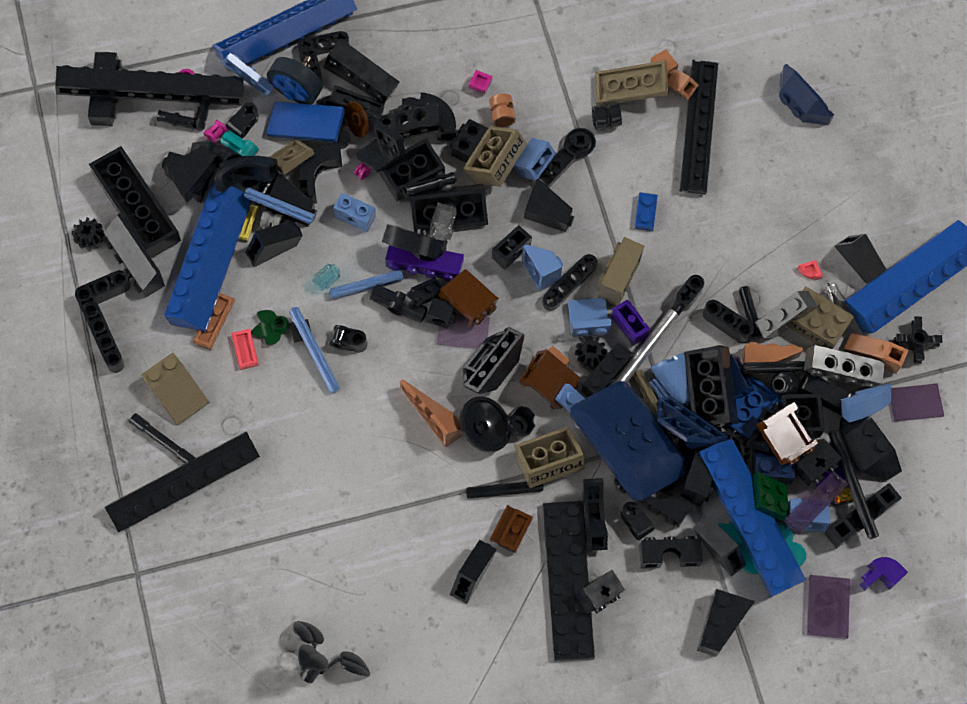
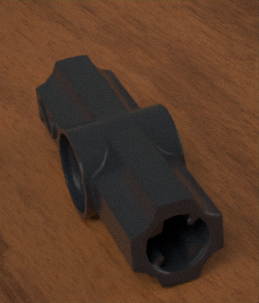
M379 284L374 286L370 295V300L387 307L394 315H404L419 323L424 320L428 311V307L418 306L417 304L406 308L402 304L406 298L405 293L391 291Z

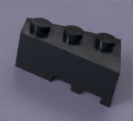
M716 589L711 598L697 651L716 657L755 601Z

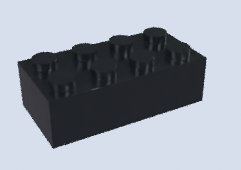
M717 345L685 351L692 412L715 428L739 424L729 347Z

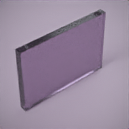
M456 314L454 323H450L448 329L439 326L437 344L478 349L483 341L488 338L490 317H485L478 326L475 324L472 328H469L467 326L469 320L463 314Z
M938 383L891 388V406L895 422L944 417Z

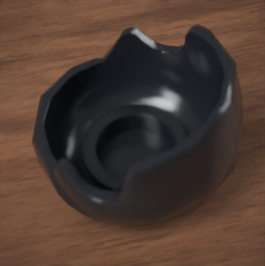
M525 406L514 408L506 419L507 429L510 434L519 438L530 435L533 428H535L534 412Z

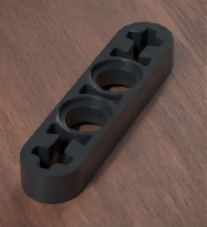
M592 254L584 255L545 293L542 301L543 307L549 311L557 309L596 270L597 258ZM592 261V266L588 265L585 268L584 272L583 268L585 267L586 262ZM578 272L581 274V279L574 280L571 274ZM566 285L569 290L566 293H562L558 287ZM556 293L557 297L554 300V304H548V299H553Z

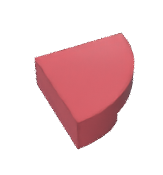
M816 260L798 265L797 267L800 273L809 279L818 280L823 277Z

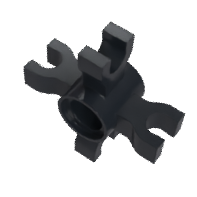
M914 316V320L911 321L912 334L897 333L896 337L893 338V343L898 346L907 345L914 352L913 364H922V361L925 360L923 347H939L943 340L942 335H928L922 329V317ZM914 338H919L921 343L916 342Z

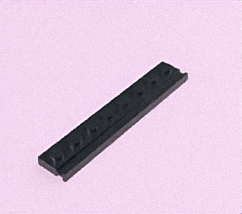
M692 60L690 77L698 84V87L688 100L679 192L688 191V193L703 195L707 193L718 62H698Z
M247 431L104 507L115 528L120 532L260 456Z

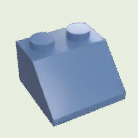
M530 245L523 246L522 263L539 291L541 292L556 284L562 274L563 263L558 256L556 257L552 251Z

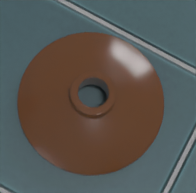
M355 101L349 102L345 109V117L349 123L348 127L356 137H364L367 135L369 128L368 116L359 103Z

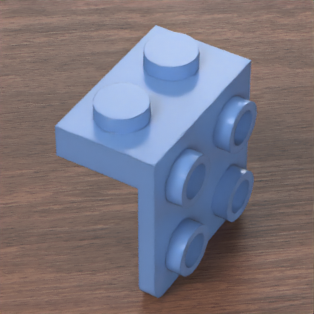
M604 298L578 299L568 302L572 337L601 336L610 333L611 319H608L606 300Z

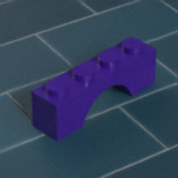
M391 245L388 246L385 258L386 267L391 270H404L413 275L423 274L428 278H442L447 282H450L461 273L464 263V254L445 251L438 259L426 261L417 258L412 252Z

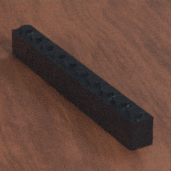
M69 65L56 66V95L201 103L204 100L205 103L239 106L243 104L244 78L238 76L226 77L217 74L210 76L199 73L183 74L181 72L165 73L163 71L147 72L145 70L129 71L127 69L113 70L105 67L97 69L87 66L71 67Z

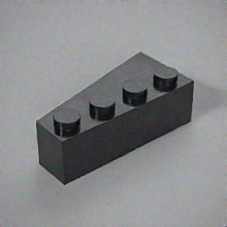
M341 38L328 54L323 66L326 70L382 103H386L400 83V81Z

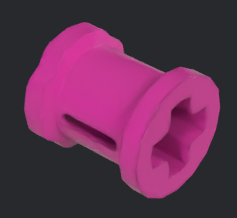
M215 120L214 125L208 131L205 130L203 134L207 140L216 144L217 139L223 133L228 132L223 123Z

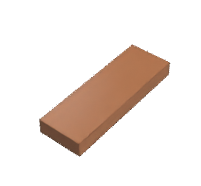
M219 293L206 332L198 330L193 340L194 344L212 349L235 302L234 298Z

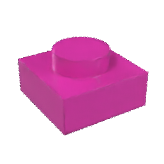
M476 70L469 83V88L486 94L493 76Z

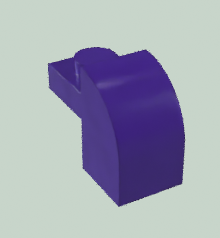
M880 557L873 560L867 566L870 570L861 577L864 581L859 586L865 591L879 578L891 589L908 571L898 561L889 557Z

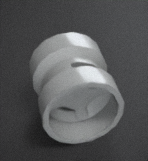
M264 210L260 227L265 229L283 224L284 215L279 213L272 214L271 211Z

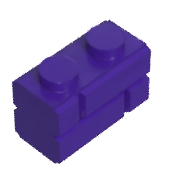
M629 300L622 302L612 309L611 318L632 346L648 337L650 332L649 326L644 323L643 318Z

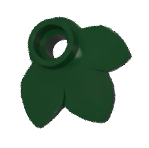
M272 310L258 311L257 316L261 323L254 327L252 334L258 338H265L266 345L276 344L280 340L281 335L289 329V321L284 316H277ZM279 323L283 324V327L277 328L276 326Z

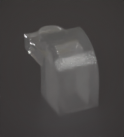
M437 203L429 236L443 241L451 240L453 234L452 225L457 214L456 208Z

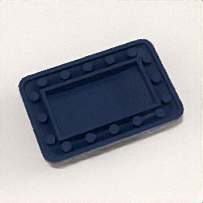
M618 381L571 407V418L633 500L643 501L688 474L690 465L667 430L657 422V417L628 383Z

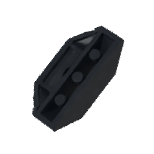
M507 327L504 331L486 338L463 367L464 387L477 394L497 390L519 362L525 335L511 327Z
M868 416L853 422H848L843 417L840 418V434L850 460L860 474L887 482L902 472L895 448L873 418Z

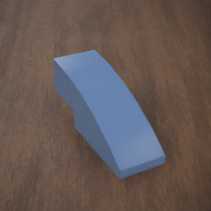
M891 384L856 391L855 396L841 399L842 417L848 422H853L885 408L891 403Z

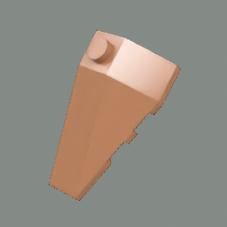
M402 379L400 381L401 390L445 447L463 435L459 417L456 418L451 411Z

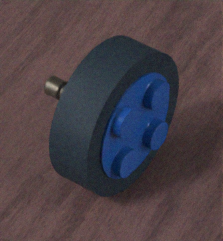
M306 56L302 63L288 57H278L267 72L268 81L279 93L287 99L300 104H313L323 89L320 78L308 68L312 61V58Z

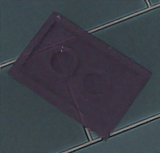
M819 575L809 576L807 635L848 639L850 579Z

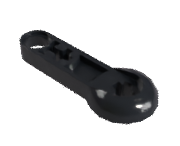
M586 128L571 130L565 138L562 149L552 158L538 179L542 176H547L550 181L545 185L550 188L577 158L587 156L593 151L596 145L593 133ZM577 139H579V140L583 139V140H584V144H583V145H582V143H580V145L577 144ZM559 164L560 170L556 168L553 171V165L557 166Z

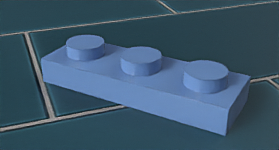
M229 53L221 62L236 75L244 78V81L264 96H267L274 88L267 78L261 77L253 67L244 64L241 58L235 54Z

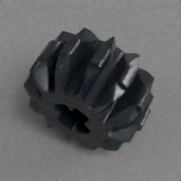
M86 217L84 222L79 219V225L74 224V231L71 234L74 237V243L78 244L81 249L86 246L90 250L93 245L97 248V242L103 243L102 237L105 235L104 230H102L103 226L95 218L90 221Z
M591 335L588 337V341L582 338L581 343L576 344L577 350L574 353L575 356H578L577 362L583 361V368L587 364H589L591 369H593L594 364L598 366L607 354V349L604 348L605 343H599V337L592 340Z

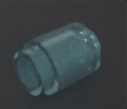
M327 263L314 275L315 278L312 281L318 289L323 291L340 278V270L335 264Z

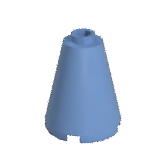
M685 353L678 354L650 367L671 398L684 407L691 405Z

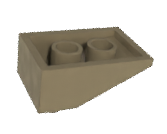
M173 352L141 374L144 383L177 425H180L210 403Z

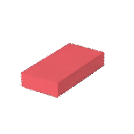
M250 329L231 333L240 370L259 366Z

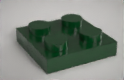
M760 472L753 474L755 509L783 522L790 519L787 485Z

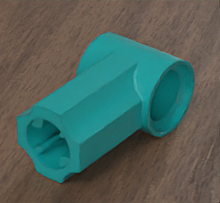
M230 130L223 134L220 144H225L242 156H255L259 151V148L252 141H245Z

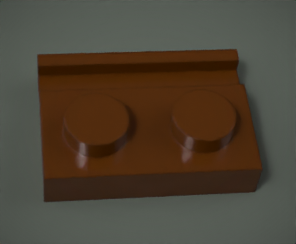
M507 504L490 541L516 553L533 520V516L516 508L514 509Z

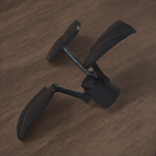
M294 622L293 631L295 635L303 642L312 644V646L302 644L298 649L300 670H302L300 677L307 683H313L319 674L323 675L326 670L337 662H341V666L353 674L370 676L365 662L352 652L343 651L340 654L341 657H337L331 663H328L326 657L316 650L317 644L324 642V637L320 630L307 622Z

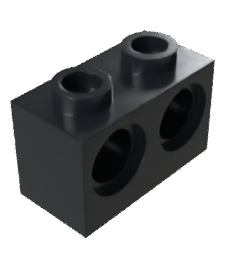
M468 119L466 124L463 123L461 125L458 137L453 138L450 144L451 156L467 163L488 128ZM474 132L476 135H469V133ZM460 147H467V149L462 150Z

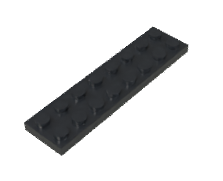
M582 501L543 503L554 661L595 659L592 614L586 613L575 595L577 591L589 584Z

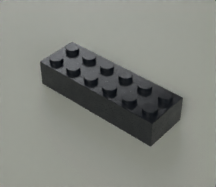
M122 146L89 163L93 176L118 214L121 213L151 258L181 241L178 230Z

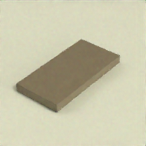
M666 60L595 72L597 106L668 96Z

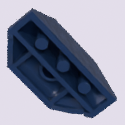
M786 63L780 74L779 97L781 102L787 105L792 110L793 115L802 122L829 125L834 117L832 111L828 109L826 103L800 74Z
M670 396L658 399L657 422L670 432L671 436L683 441L688 448L696 449L727 440V435Z

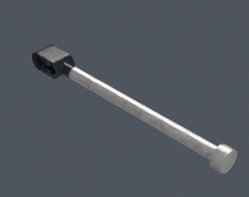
M692 275L678 291L672 307L612 384L618 381L627 383L681 312L687 311L700 296L705 284L704 279L700 275ZM691 284H696L699 288H693ZM688 295V299L682 301ZM575 424L573 427L574 432L581 438L588 440Z

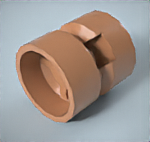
M497 94L489 99L490 110L493 111L491 117L494 126L508 127L516 122L511 95Z

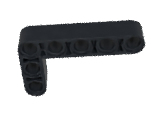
M123 270L114 271L86 283L75 291V297L106 366L113 373L122 371L125 364L98 304L121 295L130 289V280ZM119 280H125L122 284H117ZM107 287L105 291H99L100 288ZM84 295H89L88 298H86V299H81L82 296H84ZM93 310L97 311L94 315H88ZM98 327H104L103 330L96 331ZM105 343H111L109 347L103 348ZM113 359H119L116 364H110Z

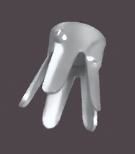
M827 283L828 287L824 289L828 300L834 303V299L836 304L843 309L842 302L846 300L845 296L839 291L837 284L830 285Z

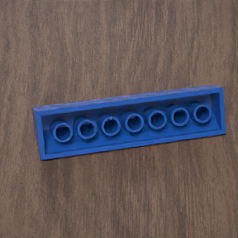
M305 0L212 46L221 62L231 53L239 56L244 64H251L263 55H271L279 47L285 48L290 45V42L305 38L306 34L310 32H318L322 29L321 27L336 23L337 19L341 17L351 16L353 11L358 9L354 0Z
M212 182L164 314L171 325L206 332L252 200L244 197V192L233 186L224 192L216 191V183Z
M960 220L955 221L844 300L861 332L875 333L967 266V226Z
M733 439L717 443L700 451L699 454L713 478L711 484L714 486V490L770 598L806 581L774 517L755 509L753 477Z

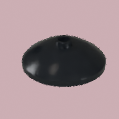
M478 396L468 400L463 405L459 416L460 427L464 437L474 448L482 452L493 453L501 450L508 443L511 434L506 425L507 414L496 401L488 397Z

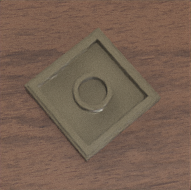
M294 139L269 157L277 159L278 171L285 175L314 155L312 148Z

